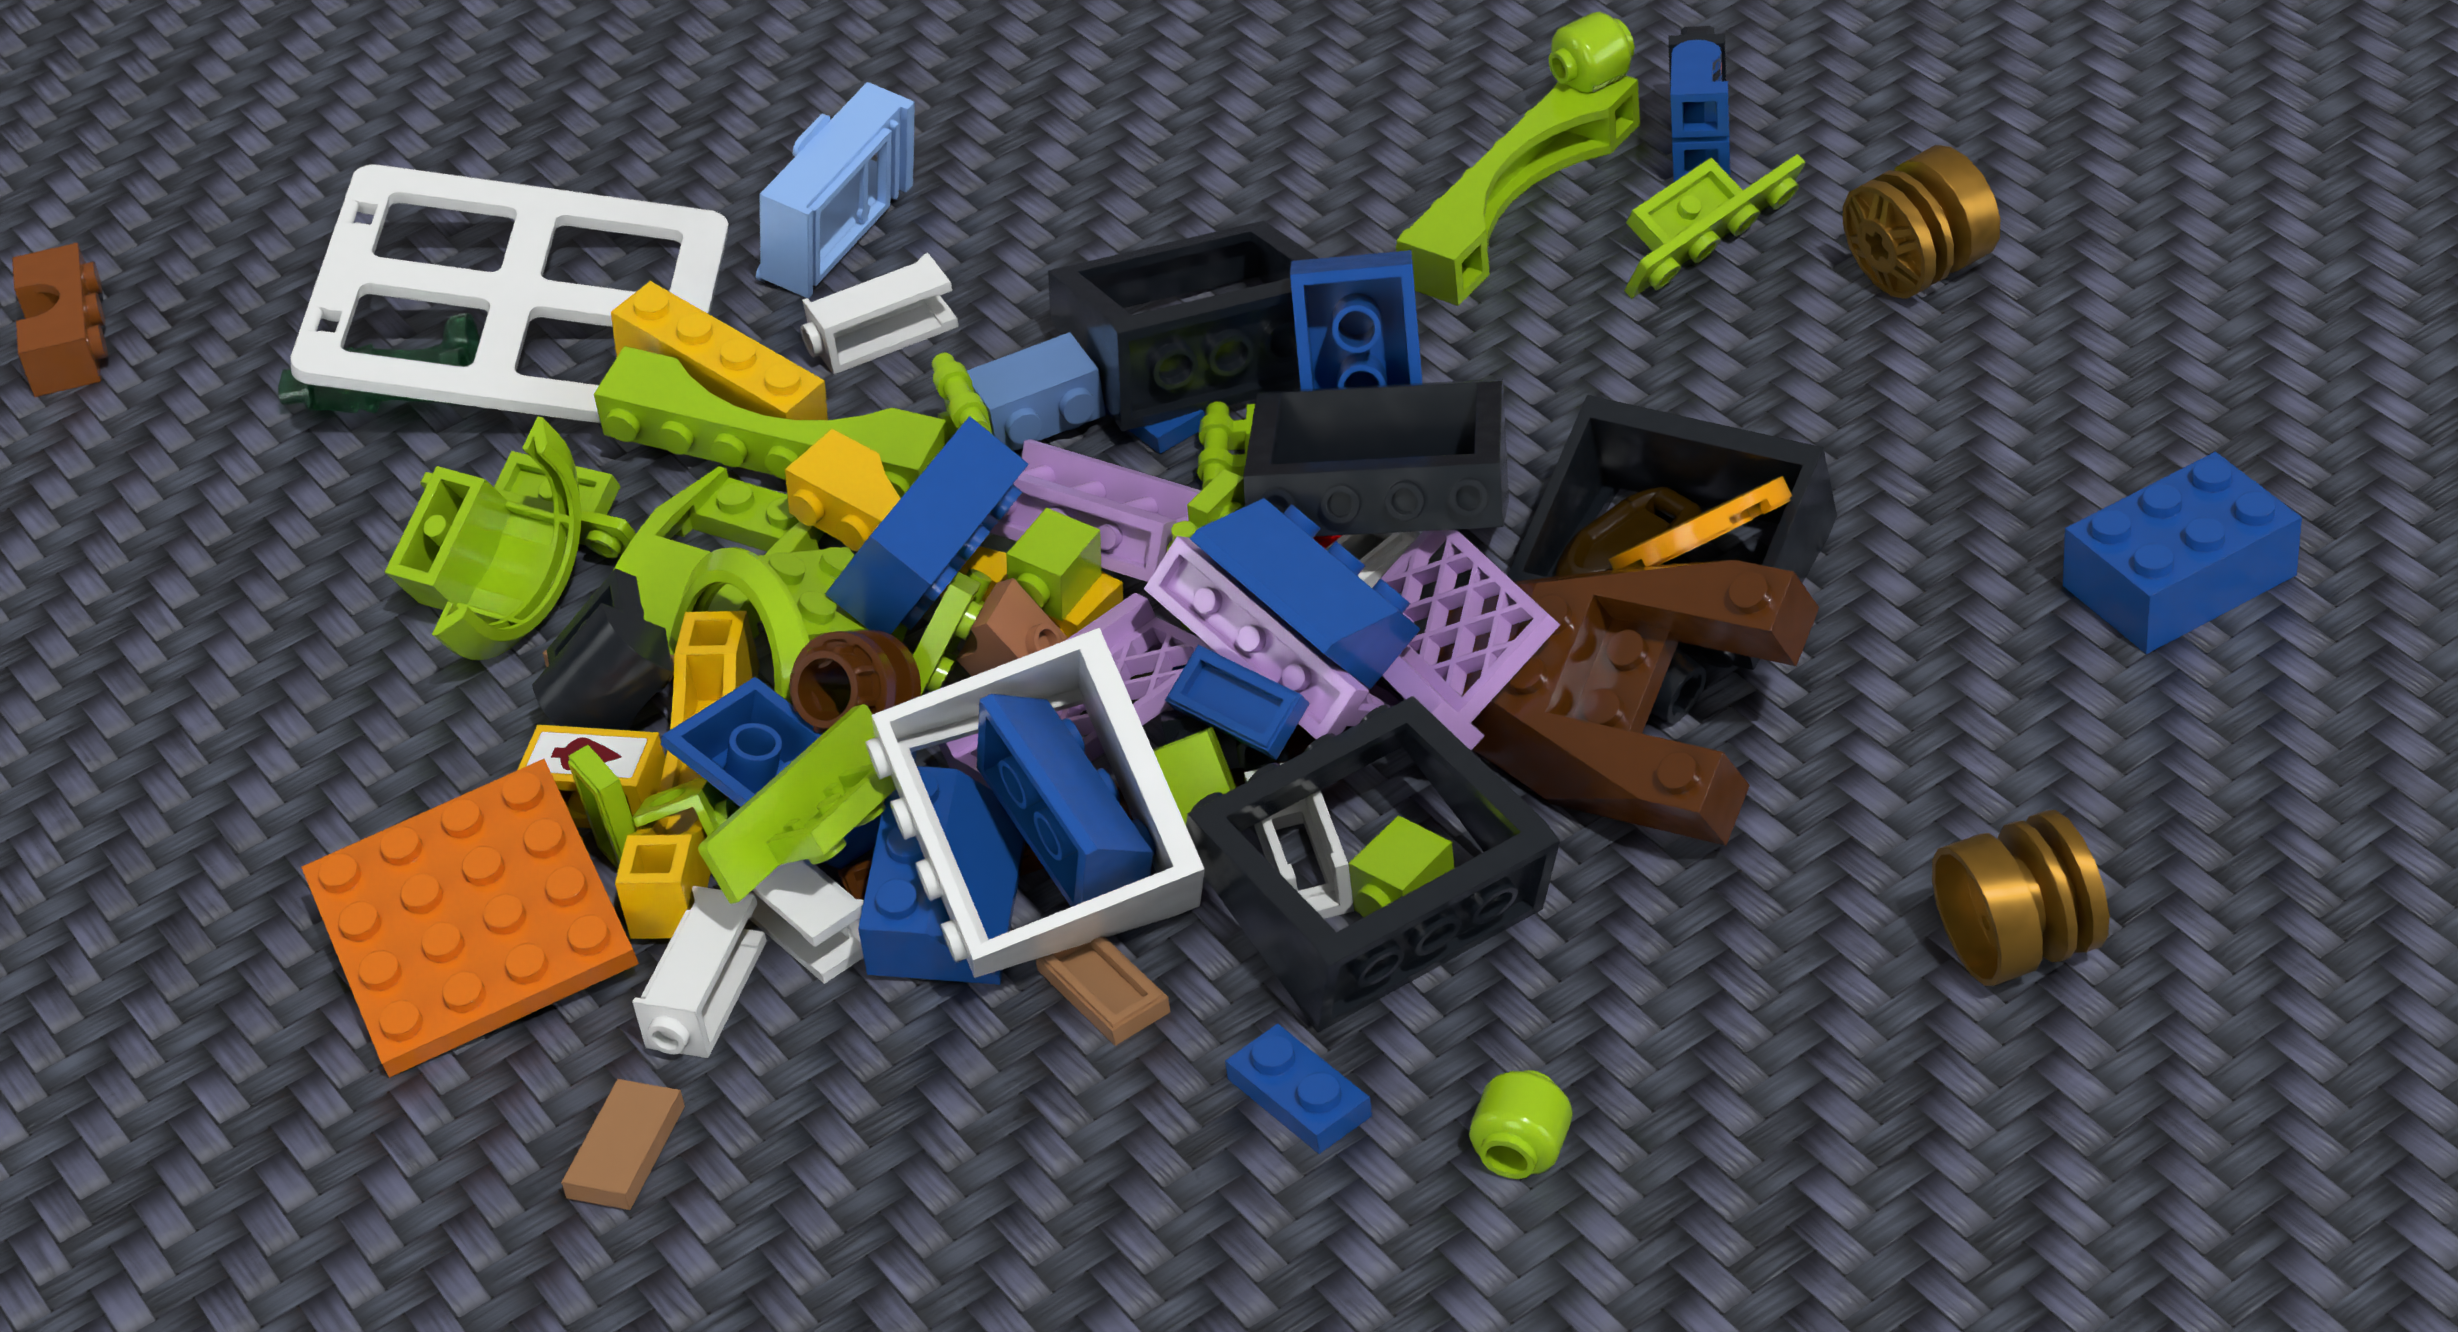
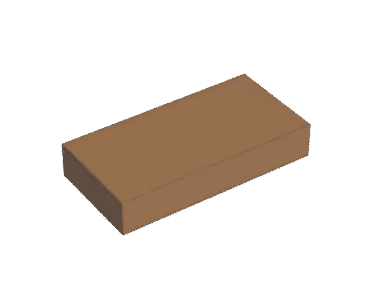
M1101 936L1089 943L1035 959L1037 970L1115 1046L1171 1012L1168 996L1105 937Z
M617 1079L561 1182L566 1199L631 1210L685 1107L681 1090Z

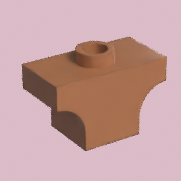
M1011 578L995 584L971 627L972 633L956 660L971 676L1061 643L1068 639V637L1018 582Z

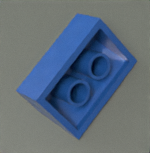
M1263 498L1195 531L1190 537L1193 543L1323 654L1369 689L1376 684L1421 630L1403 614L1411 604L1381 578L1371 588L1358 577V574L1365 565L1337 541L1328 550L1316 542L1313 538L1321 528L1292 504L1282 513Z
M754 677L663 734L661 745L742 807L823 733L814 732L813 726L807 723L798 712L795 713L793 711L792 704L758 678ZM881 814L872 821L853 828L843 837L846 841V846L843 850L822 863L843 869L875 847Z
M989 694L979 699L976 768L1069 905L1073 907L1149 877L1151 875L1152 858L1156 853L1151 834L1139 819L1131 821L1119 804L1120 795L1110 774L1103 768L1096 770L1085 755L1084 741L1076 725L1069 718L1061 720L1047 699Z
M917 766L988 939L1009 932L1026 840L991 789L959 769ZM895 789L884 800L886 808L881 814L858 927L867 975L1000 985L1003 969L974 978L967 959L955 963L941 929L942 923L950 921L941 897L932 901L928 899L916 869L915 862L925 859L916 836L904 840L890 805L891 801L900 798Z

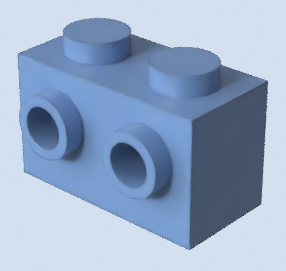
M1070 332L967 370L972 380L974 393L981 397L988 411L992 434L1012 451L1023 449L1025 440L1040 441L1063 431L1076 429L1087 422L1106 416L1099 369Z

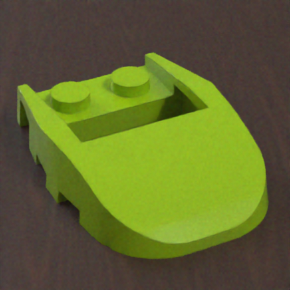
M719 466L655 508L630 541L615 568L637 577L641 605L644 609V620L666 629L669 651L671 655H674L677 642L670 634L684 589L696 565L707 554L711 553L707 550L670 540L674 535L685 537L690 531L697 530L766 551L765 555H770L777 552L790 553L819 550L818 542L825 532L814 526L803 524L794 515L790 514L787 494L729 478L727 468ZM731 584L723 586L713 598L708 611H747L753 639L759 635L757 623L761 621V618L755 607L738 588Z

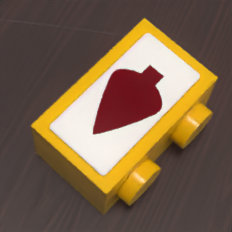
M537 725L517 769L519 770L545 759L576 827L591 828L568 764L569 755L589 745L620 779L632 817L646 798L657 794L666 758L659 732Z

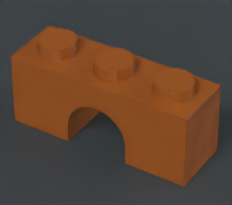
M78 242L12 257L14 290L25 319L16 321L18 355L34 397L101 382L99 359L107 358L108 351L100 327L105 325V317L98 296L103 291L95 262L85 263Z

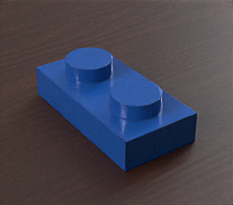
M1278 1023L1225 1060L1228 1080L1318 1154L1372 1117L1370 1097Z

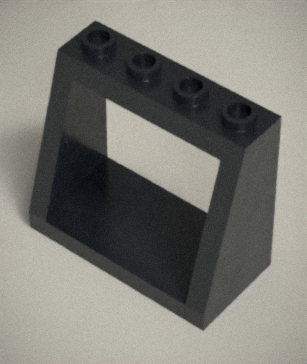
M1263 220L1048 270L1050 318L1061 335L1069 332L1073 335L1099 369L1104 404L1120 430L1126 431L1171 420L1199 410L1206 411L1207 406L1212 402H1222L1228 406L1256 399L1258 392L1301 388L1290 280L1291 261L1319 258ZM1254 277H1259L1263 283L1262 285L1131 315L1123 309Z
M1503 379L1258 392L1243 475L1245 507L1265 498L1279 511L1284 513L1292 504L1321 528L1315 537L1503 527L1509 503Z
M1587 395L1508 577L1513 582L1555 577L1556 565L1565 547L1579 530L1607 511L1620 488L1640 492L1651 488L1670 487V489L1697 503L1698 506L1712 509L1783 476L1792 494V497H1790L1791 501L1753 519L1778 524L1762 565L1793 571L1803 583L1827 541L1837 518L1824 448ZM1678 642L1677 645L1686 654L1698 656L1708 664L1720 668H1728L1735 665L1754 670L1760 660L1759 658Z
M1414 696L1392 707L1386 704L1373 709L1364 716L1358 725L1337 736L1330 733L1317 738L1305 749L1304 753L1281 765L1279 763H1270L1263 766L1249 778L1247 783L1224 795L1221 792H1216L1204 797L1192 808L1191 812L1187 813L1186 821L1187 830L1204 867V877L1317 1033L1541 911L1544 907L1560 839L1546 821ZM1404 747L1484 853L1336 932L1240 832L1393 751Z

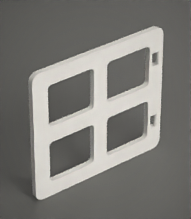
M384 165L360 167L352 176L291 354V373L298 381L311 385L601 423L593 395L599 385L526 376L516 372L529 323L532 319L543 317L612 327L611 311L635 293L633 291L552 281L543 278L555 230L560 226H573L679 242L681 247L669 292L710 315L728 236V221L722 214L711 210ZM396 203L507 217L515 221L502 267L495 272L383 258L374 255L389 207ZM357 212L374 215L371 225L353 223ZM367 294L477 308L488 312L474 362L466 367L348 352L343 349L358 301L360 297ZM326 319L339 322L336 332L317 331L320 320Z

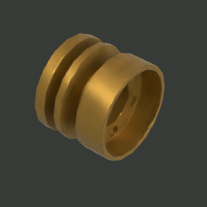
M1934 145L1896 166L1894 171L1888 170L1850 191L1843 204V228L1853 256L1859 267L1874 285L1890 296L1907 299L1943 280L1949 273H1954L1993 252L2000 238V215L1992 190L1983 174L1970 159L1952 147Z
M2055 809L2031 815L2026 822L2016 821L2003 825L1998 839L1990 833L1978 834L1938 848L1933 857V889L1946 934L1957 956L1969 973L1984 986L1997 985L2036 971L2042 961V956L2050 962H2060L2071 958L2074 952L2084 953L2100 948L2109 935L2110 915L2106 892L2096 862L2082 835L2067 817Z

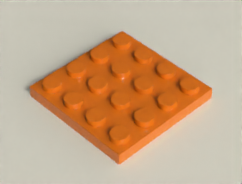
M545 759L539 760L301 867L381 1064L389 1078L639 964Z

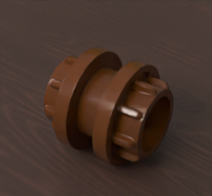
M877 630L834 631L819 635L801 650L790 674V698L793 711L795 713L798 712L807 723L812 725L813 731L816 733L827 731L854 706L865 704L873 715L921 695L919 670L909 649L893 635Z

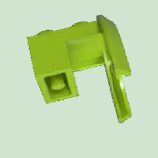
M537 417L522 449L545 473L552 491L554 513L508 501L486 479L436 466L384 572L418 603L443 610L432 635L456 655L470 660H488L507 652L539 625L560 598L575 563L581 532V501L577 471L566 442L543 417Z
M738 547L714 550L701 559L692 571L684 589L670 635L677 642L685 612L708 611L718 591L726 584L733 585L746 595L761 618L772 653L774 691L792 704L790 698V674L797 656L811 640L828 632L869 630L825 595L855 555L849 547H829L821 550L790 553L777 552L759 556ZM900 623L891 635L903 642L907 628Z

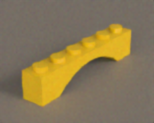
M834 429L827 432L785 469L789 513L794 515L803 524L814 526L842 541L844 545L853 551H858L868 537L901 499L885 474L879 453ZM979 546L958 572L966 575L969 569H975L991 578L992 581L982 598L984 602L996 583L1007 580V561L1005 552ZM1102 571L1101 576L1063 621L1049 615L1048 617L1069 638L1123 601V582ZM949 584L947 585V587L943 590V592H942L939 596L943 597V595H944V593L946 592V590H947Z
M747 611L685 612L674 653L670 730L752 678H757L760 664ZM667 750L657 793L702 776ZM694 807L640 826L636 832L627 835L615 886L631 939L672 938L686 909L691 910L695 902L692 887H708L711 871L698 851L699 844L707 838V835Z

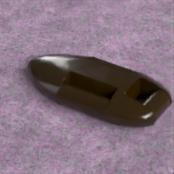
M1670 487L1651 488L1632 494L1575 534L1565 547L1556 565L1555 577L1613 570L1608 559L1702 514L1701 509L1697 503L1670 489ZM1662 512L1674 520L1668 523L1657 515Z

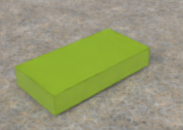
M586 745L568 756V764L596 844L618 870L627 835L636 832L637 829L632 819L620 779L592 748Z

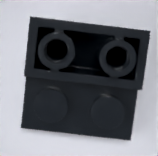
M616 568L548 647L549 665L532 684V687L542 710L556 726L628 730L632 726L638 712L655 693L662 691L666 687L673 673V661L670 656L666 629L644 620V609L641 605L636 576Z

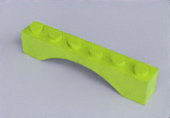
M1625 75L1622 79L1591 93L1578 91L1567 83L1563 84L1558 81L1554 88L1534 108L1528 110L1524 117L1503 138L1498 139L1494 146L1473 167L1468 168L1463 176L1442 197L1437 198L1431 207L1410 228L1405 229L1396 240L1395 252L1412 250L1415 291L1459 306L1490 275L1488 259L1489 239L1498 219L1509 205L1532 185L1551 174L1582 161L1611 154L1640 125L1638 79Z
M626 346L623 347L593 394L605 436L613 437L623 442H635L668 450L674 454H685L711 460L729 467H740L766 473L786 480L785 469L827 432L834 429L879 453L885 474L901 498L950 440L947 420L896 408H888L862 416L834 420H792L761 415L734 406L707 391L688 374L677 358Z

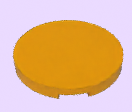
M1778 477L1608 560L1613 570L1660 565L1753 520V518L1761 514H1766L1791 501L1790 497H1792V494L1784 477Z

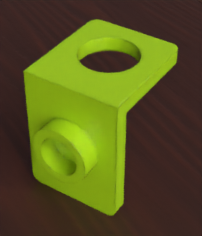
M703 777L649 796L644 800L632 819L636 827H640L694 807L708 837L739 808L730 798L726 799L721 791Z

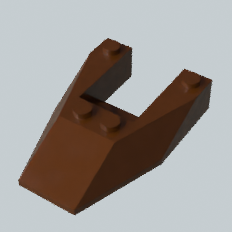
M1737 560L1641 566L1514 581L1554 618L1560 626L1471 722L1484 735L1472 751L1550 804L1726 846L1750 786L1722 751L1642 734L1678 642L1797 666L1819 606L1795 572ZM1499 595L1484 599L1481 615L1496 610ZM1463 606L1449 610L1446 626L1460 622ZM1533 619L1512 625L1508 641L1514 640ZM1491 632L1476 636L1472 652L1487 648ZM1455 643L1440 647L1437 663L1451 659ZM1482 669L1467 674L1463 695L1481 677Z

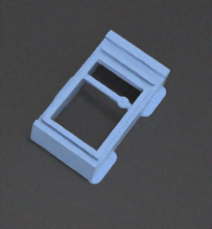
M866 82L831 120L830 116L821 114L803 132L793 147L795 158L759 194L760 265L756 272L757 280L771 282L809 299L813 294V286H817L890 207V199L896 200L899 196V190L906 193L913 186L915 101ZM876 153L877 162L871 159Z

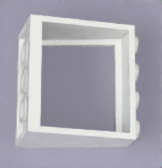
M1100 628L872 715L875 738L865 741L869 757L879 779L891 775L900 797L890 802L899 830L904 840L916 836L925 859L915 862L923 888L930 901L939 897L942 898L950 921L941 924L945 941L955 963L967 959L974 978L1077 947L1101 936L1106 938L1174 917L1200 906L1204 877L1203 864ZM989 694L1047 699L1055 711L1084 704L1133 819L1142 821L1151 834L1156 849L1152 863L1157 874L988 939L911 752L978 734L979 699Z

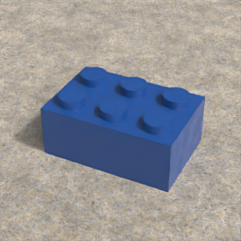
M1412 250L1291 261L1290 280L1301 390L1423 383Z
M969 416L868 537L825 595L869 630L882 631L891 635L897 626L902 623L911 631L956 576L965 562L989 535L998 521L1021 495L1022 491L1013 483L1029 464Z
M2215 451L2066 527L2063 587L2141 651L2148 654L2297 576L2302 517Z

